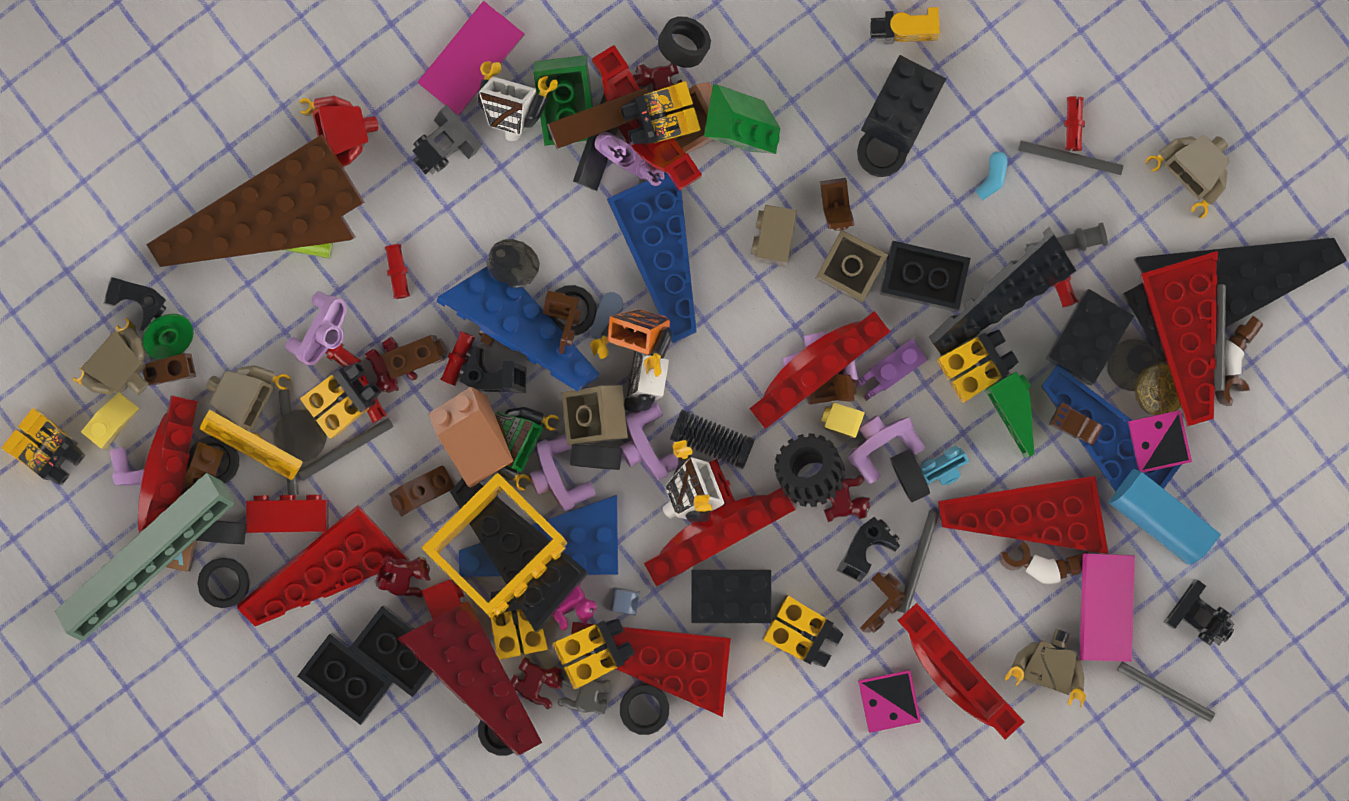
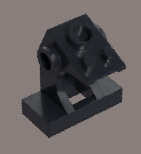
M448 105L442 108L434 119L439 128L428 137L425 134L422 135L413 144L416 147L412 150L416 156L413 161L425 175L428 172L434 174L435 171L440 172L449 164L447 158L457 150H460L469 160L482 145ZM445 134L453 144L443 151L435 143V140Z
M114 277L110 278L103 304L115 306L125 299L138 302L143 310L140 331H144L148 327L153 317L155 319L160 317L167 307L163 305L166 299L153 288ZM150 296L153 298L152 306L145 304V297Z
M474 346L472 351H467L466 356L469 359L461 367V383L480 392L526 393L527 367L513 361H503L502 369L491 374L484 367L483 348Z
M874 516L857 530L836 571L861 582L872 566L866 559L867 548L872 545H881L896 552L900 547V544L897 542L900 538L896 534L892 536L889 533L891 531L889 526L882 519L878 521Z
M1194 579L1163 622L1169 627L1176 629L1183 620L1200 632L1198 637L1210 646L1213 642L1220 646L1222 641L1227 642L1234 632L1233 626L1235 624L1230 619L1232 615L1220 606L1215 610L1204 602L1199 596L1206 585ZM1200 608H1203L1213 616L1205 628L1193 620V617Z

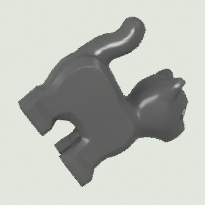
M565 674V679L562 682L568 687L573 688L567 674ZM595 679L579 687L575 701L563 697L558 700V706H566L571 710L583 713L595 712L605 714L607 700L602 699L599 701L597 696L598 693H609L611 680L602 681Z

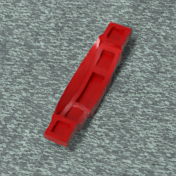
M615 45L592 58V63L602 76V84L607 102L640 90L629 70L628 64ZM637 119L618 126L623 137L630 144L627 131L639 128ZM674 138L646 146L644 143L630 144L633 150L647 163L666 172L679 191L702 177L701 172L689 154L683 151Z
M873 311L862 321L850 323L829 332L797 354L776 375L765 391L763 398L749 409L765 429L891 331L877 313Z
M170 396L167 412L157 428L143 471L138 506L139 533L147 528L181 495L190 455L188 452L198 401Z
M782 488L769 495L751 496L728 503L711 511L710 519L707 522H692L665 545L658 556L645 562L644 565L657 587L793 512L795 508Z
M915 603L897 620L908 632L913 649L926 672L938 687L961 709L982 723L994 727L1004 740L1025 723L918 603Z

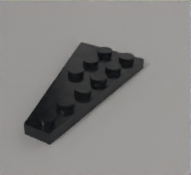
M1050 227L1043 232L1045 237L1036 245L1031 243L1025 248L1027 253L1019 261H1011L982 288L983 294L976 300L970 298L964 304L966 308L961 314L951 316L929 336L941 356L953 351L959 344L977 336L986 327L998 323L1013 310L1020 309L1029 300L1044 294L1050 287L1066 280L1072 273L1076 272L1075 267Z
M462 477L450 493L461 509L484 485L479 482L470 488ZM497 496L469 523L506 585L551 542ZM562 552L561 556L556 560L552 558L545 565L547 567L545 572L537 579L533 577L526 584L528 588L518 598L514 596L536 634L588 575V571L565 552Z

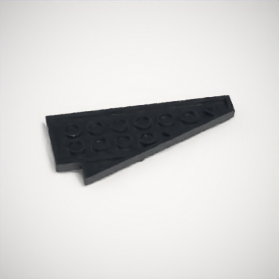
M1335 238L1142 256L1134 259L1142 274L1218 251L1217 285H1226L1225 328L1347 261ZM1143 283L1123 293V296L1162 363L1166 361V357Z

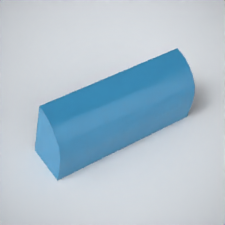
M1132 469L1108 502L1187 565L1194 564L1204 557L1221 536L1208 523L1143 472Z

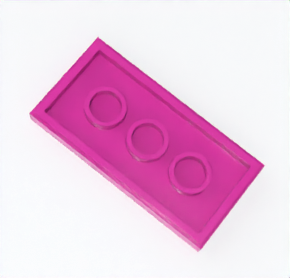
M483 1L417 83L445 106L448 105L459 116L480 90L481 79L485 77L480 70L481 64L486 61H491V65L494 62L501 64L525 34Z
M1083 554L1079 660L1132 662L1134 555Z

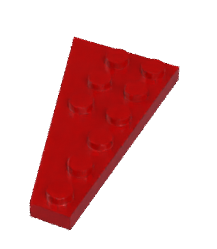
M1218 251L1140 274L1187 427L1214 419V352L1216 344V270Z
M1096 476L938 501L943 528L1108 554Z
M357 505L238 603L237 609L256 627L283 616L285 612L301 606L302 608L318 598H326L363 583V580L377 575L378 572L387 573L384 572L385 566L382 565L385 553H389L393 558L397 559L402 558L408 561L410 559Z
M572 622L571 635L595 624L587 623L585 625L581 622ZM623 627L624 632L612 637L616 646L629 641L635 652L634 655L624 661L625 664L615 668L616 670L723 717L731 638Z

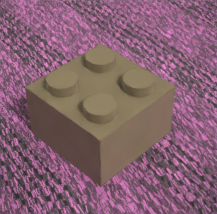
M765 205L764 211L759 210L756 228L760 229L759 237L754 236L751 254L756 255V262L786 267L797 210Z
M842 230L815 279L863 303L888 254Z
M622 385L581 389L578 392L576 390L561 392L567 445L591 444L628 438Z

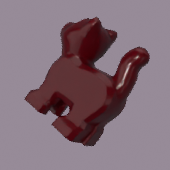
M672 63L655 68H649L644 64L636 66L633 77L639 87L652 83L653 91H658L675 85L672 83L671 77L679 74L677 65Z
M393 337L382 342V347L386 349L385 353L399 348ZM372 349L364 354L377 375L376 385L381 392L391 393L399 391L397 379L390 377L383 355H380L376 349ZM414 371L406 374L410 380L418 378Z
M858 475L856 478H845V481L841 482L843 485L841 491H835L837 496L834 499L828 498L832 503L830 508L824 510L828 522L833 521L835 518L847 517L849 515H854L859 519L867 517L870 509V498L857 497L851 500L849 487L860 486L864 482L863 476Z
M385 553L382 565L385 566L384 572L389 574L384 575L378 572L375 580L378 589L387 590L396 596L422 597L421 589L409 587L412 576L416 579L431 580L429 576L430 567L427 564L426 558L418 557L408 561L402 558H393L389 553Z
M526 657L523 658L518 669L526 675L522 680L515 674L513 675L511 683L515 691H518L523 698L536 705H543L548 710L551 709L553 704L550 699L541 697L539 693L543 683L552 689H562V680H564L562 669L558 666L546 669L541 665L530 662Z

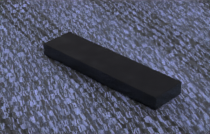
M603 94L600 104L607 102L605 94ZM615 127L604 132H609L617 136L619 129L618 127ZM599 134L588 137L573 182L595 191L598 190L608 158L595 148V140Z

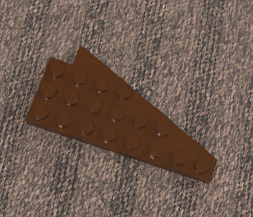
M322 134L146 245L158 265L164 267L350 241L356 238L343 216L365 202Z

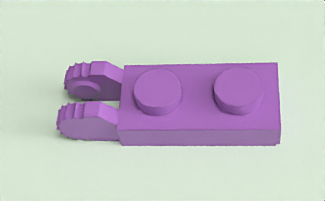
M911 339L870 368L867 374L855 381L856 387H861L871 377H875L880 385L865 393L863 397L867 401L880 391H885L928 359L915 341Z

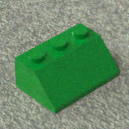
M713 84L704 137L749 152L776 154L780 141V126L766 103L761 99Z

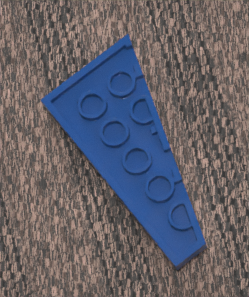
M665 172L663 180L659 177L657 178L661 181V184L658 186L652 185L647 180L608 198L607 201L659 315L665 316L670 321L671 341L675 343L697 333L682 190L679 191L669 175Z
M495 261L437 298L436 302L443 307L447 305L457 312L456 315L464 320L467 318L480 326L481 331L514 352L518 350L528 357L527 360L535 365L538 363L550 371V375L577 392L595 381L600 374L573 343L572 346L566 345L564 354L559 353L563 334L561 329L548 315L543 314V309L506 268L496 264Z
M1056 365L1041 387L1056 409L1059 403L1063 402L1103 426L1094 446L1081 440L1079 441L1116 492L1132 469L1138 470L1128 421H1132V419L1062 367ZM1181 465L1144 472V474L1164 489Z
M617 495L546 520L565 538L567 544L564 546L566 549L563 552L588 571V575H618ZM537 523L532 525L550 541L553 540ZM481 543L459 550V575L461 577L501 576Z

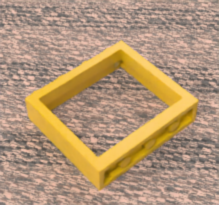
M497 473L421 548L492 619L495 615L498 616L502 611H506L509 606L507 603L514 596L518 598L528 588L526 584L533 577L537 579L547 569L545 565L552 558L556 560L561 556L560 554L566 549L564 546L567 542ZM504 491L553 540L488 603L439 553L499 493Z

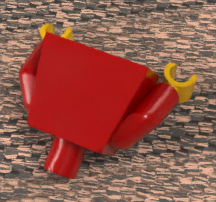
M334 95L314 99V102L307 98H302L299 101L300 104L309 103V108L306 111H300V113L305 116L313 115L317 136L324 135L343 167L350 165L362 153L363 145L368 143L367 133L378 131V121L375 116L363 118L360 106H353L351 102Z

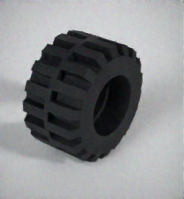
M809 433L808 437H804L803 434L798 435V439L795 441L793 438L788 440L789 445H783L780 448L782 454L776 455L775 460L777 464H774L775 475L785 495L792 502H799L800 506L806 507L807 503L811 507H816L818 502H821L822 505L828 503L826 499L829 497L834 499L837 496L835 491H841L843 487L841 482L845 481L846 477L844 473L845 466L834 444L830 440L826 441V438L822 435L816 438L813 433ZM810 463L823 464L815 475L807 478L798 477L799 471L804 466Z

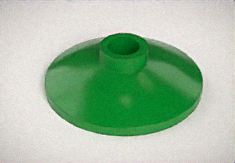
M180 314L160 316L146 328L142 338L143 348L149 356L158 360L182 354L192 342L194 335L193 326L186 317Z

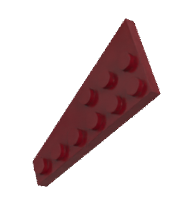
M469 601L397 638L462 703L466 704L481 721L485 722L494 731V734L517 756L542 743Z

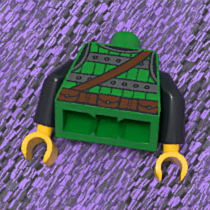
M527 407L508 409L504 414L495 413L513 462L496 473H499L509 481L514 480L519 490H526L518 482L521 478H527L530 482L531 479L522 471L543 428L548 431L556 430V428L549 427L548 420L553 418L559 421V418L556 415L546 417L542 412Z

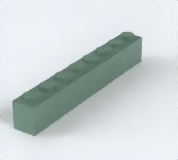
M208 473L198 479L191 488L161 513L147 528L142 530L126 547L122 548L114 558L85 582L70 598L66 599L55 610L66 634L84 641L226 513L235 502L223 481Z

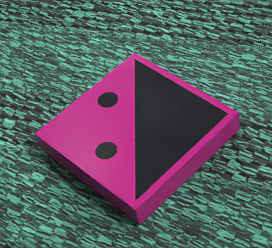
M1181 410L1128 421L1138 471L1144 473L1192 462Z
M910 670L858 680L869 733L921 722Z

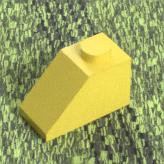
M118 392L97 411L81 433L99 448L107 450L140 408Z
M832 403L831 408L826 406L821 421L825 422L824 429L854 439L857 436L865 412Z

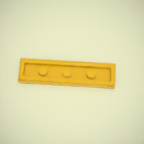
M211 410L208 411L199 428L290 480H293L303 463L301 460Z

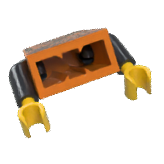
M634 310L610 316L609 324L601 333L602 338L594 339L590 343L593 356L598 353L600 359L606 358L609 354L606 346L608 342L647 355L652 354L653 356L647 357L644 360L645 371L648 374L649 370L654 368L655 377H658L662 372L660 359L664 358L671 343L672 331L669 328L670 321L665 316L644 310Z

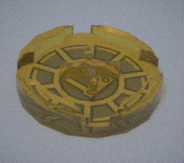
M1150 365L1141 372L1135 385V396L1140 408L1154 416L1179 410L1181 406L1168 365Z

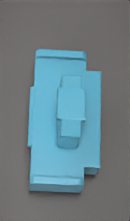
M953 446L948 448L942 456L923 462L921 464V471L928 485L939 479L942 485H950L960 477L957 468L966 463L968 464L969 460L961 448Z

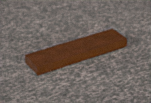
M645 87L547 124L556 149L636 120V118L624 121L620 107L631 102V99L648 94L647 88Z

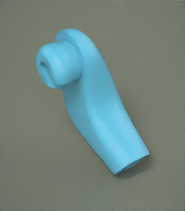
M996 151L990 155L988 176L975 189L982 201L997 192L1004 185L1008 160L1002 152Z

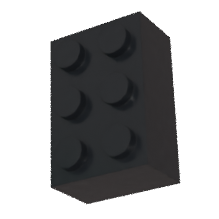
M899 55L861 131L908 154L947 78Z
M892 241L879 295L957 312L960 308L971 258Z
M1087 289L1045 359L1055 365H1059L1068 373L1091 386L1095 384L1134 315L1094 291Z
M691 570V623H771V570Z
M384 605L381 606L349 649L411 697H414L433 672L423 662L418 660L406 645H403L397 639L415 628Z
M330 633L297 677L359 725H362L394 683L349 649L350 646L335 634Z

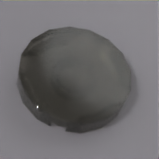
M293 410L284 414L277 422L273 431L275 446L302 462L316 458L324 449L327 437L316 421L319 417H313L307 410Z

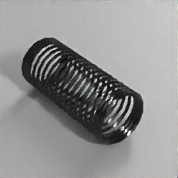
M681 410L670 440L675 442L688 440L687 447H690L692 443L691 448L694 449L696 445V451L700 448L702 453L705 449V455L709 451V456L713 454V457L716 458L718 454V460L722 457V462L727 457L726 463H729L731 460V465L736 460L735 467L744 468L755 438L753 439L745 435L742 439L743 434L741 433L738 437V431L734 434V430H731L729 434L730 429L727 428L725 431V426L720 431V424L716 428V422L712 425V421H709L707 425L708 420L705 419L703 422V417L698 422L699 416L697 415L694 419V414L689 419L690 412Z

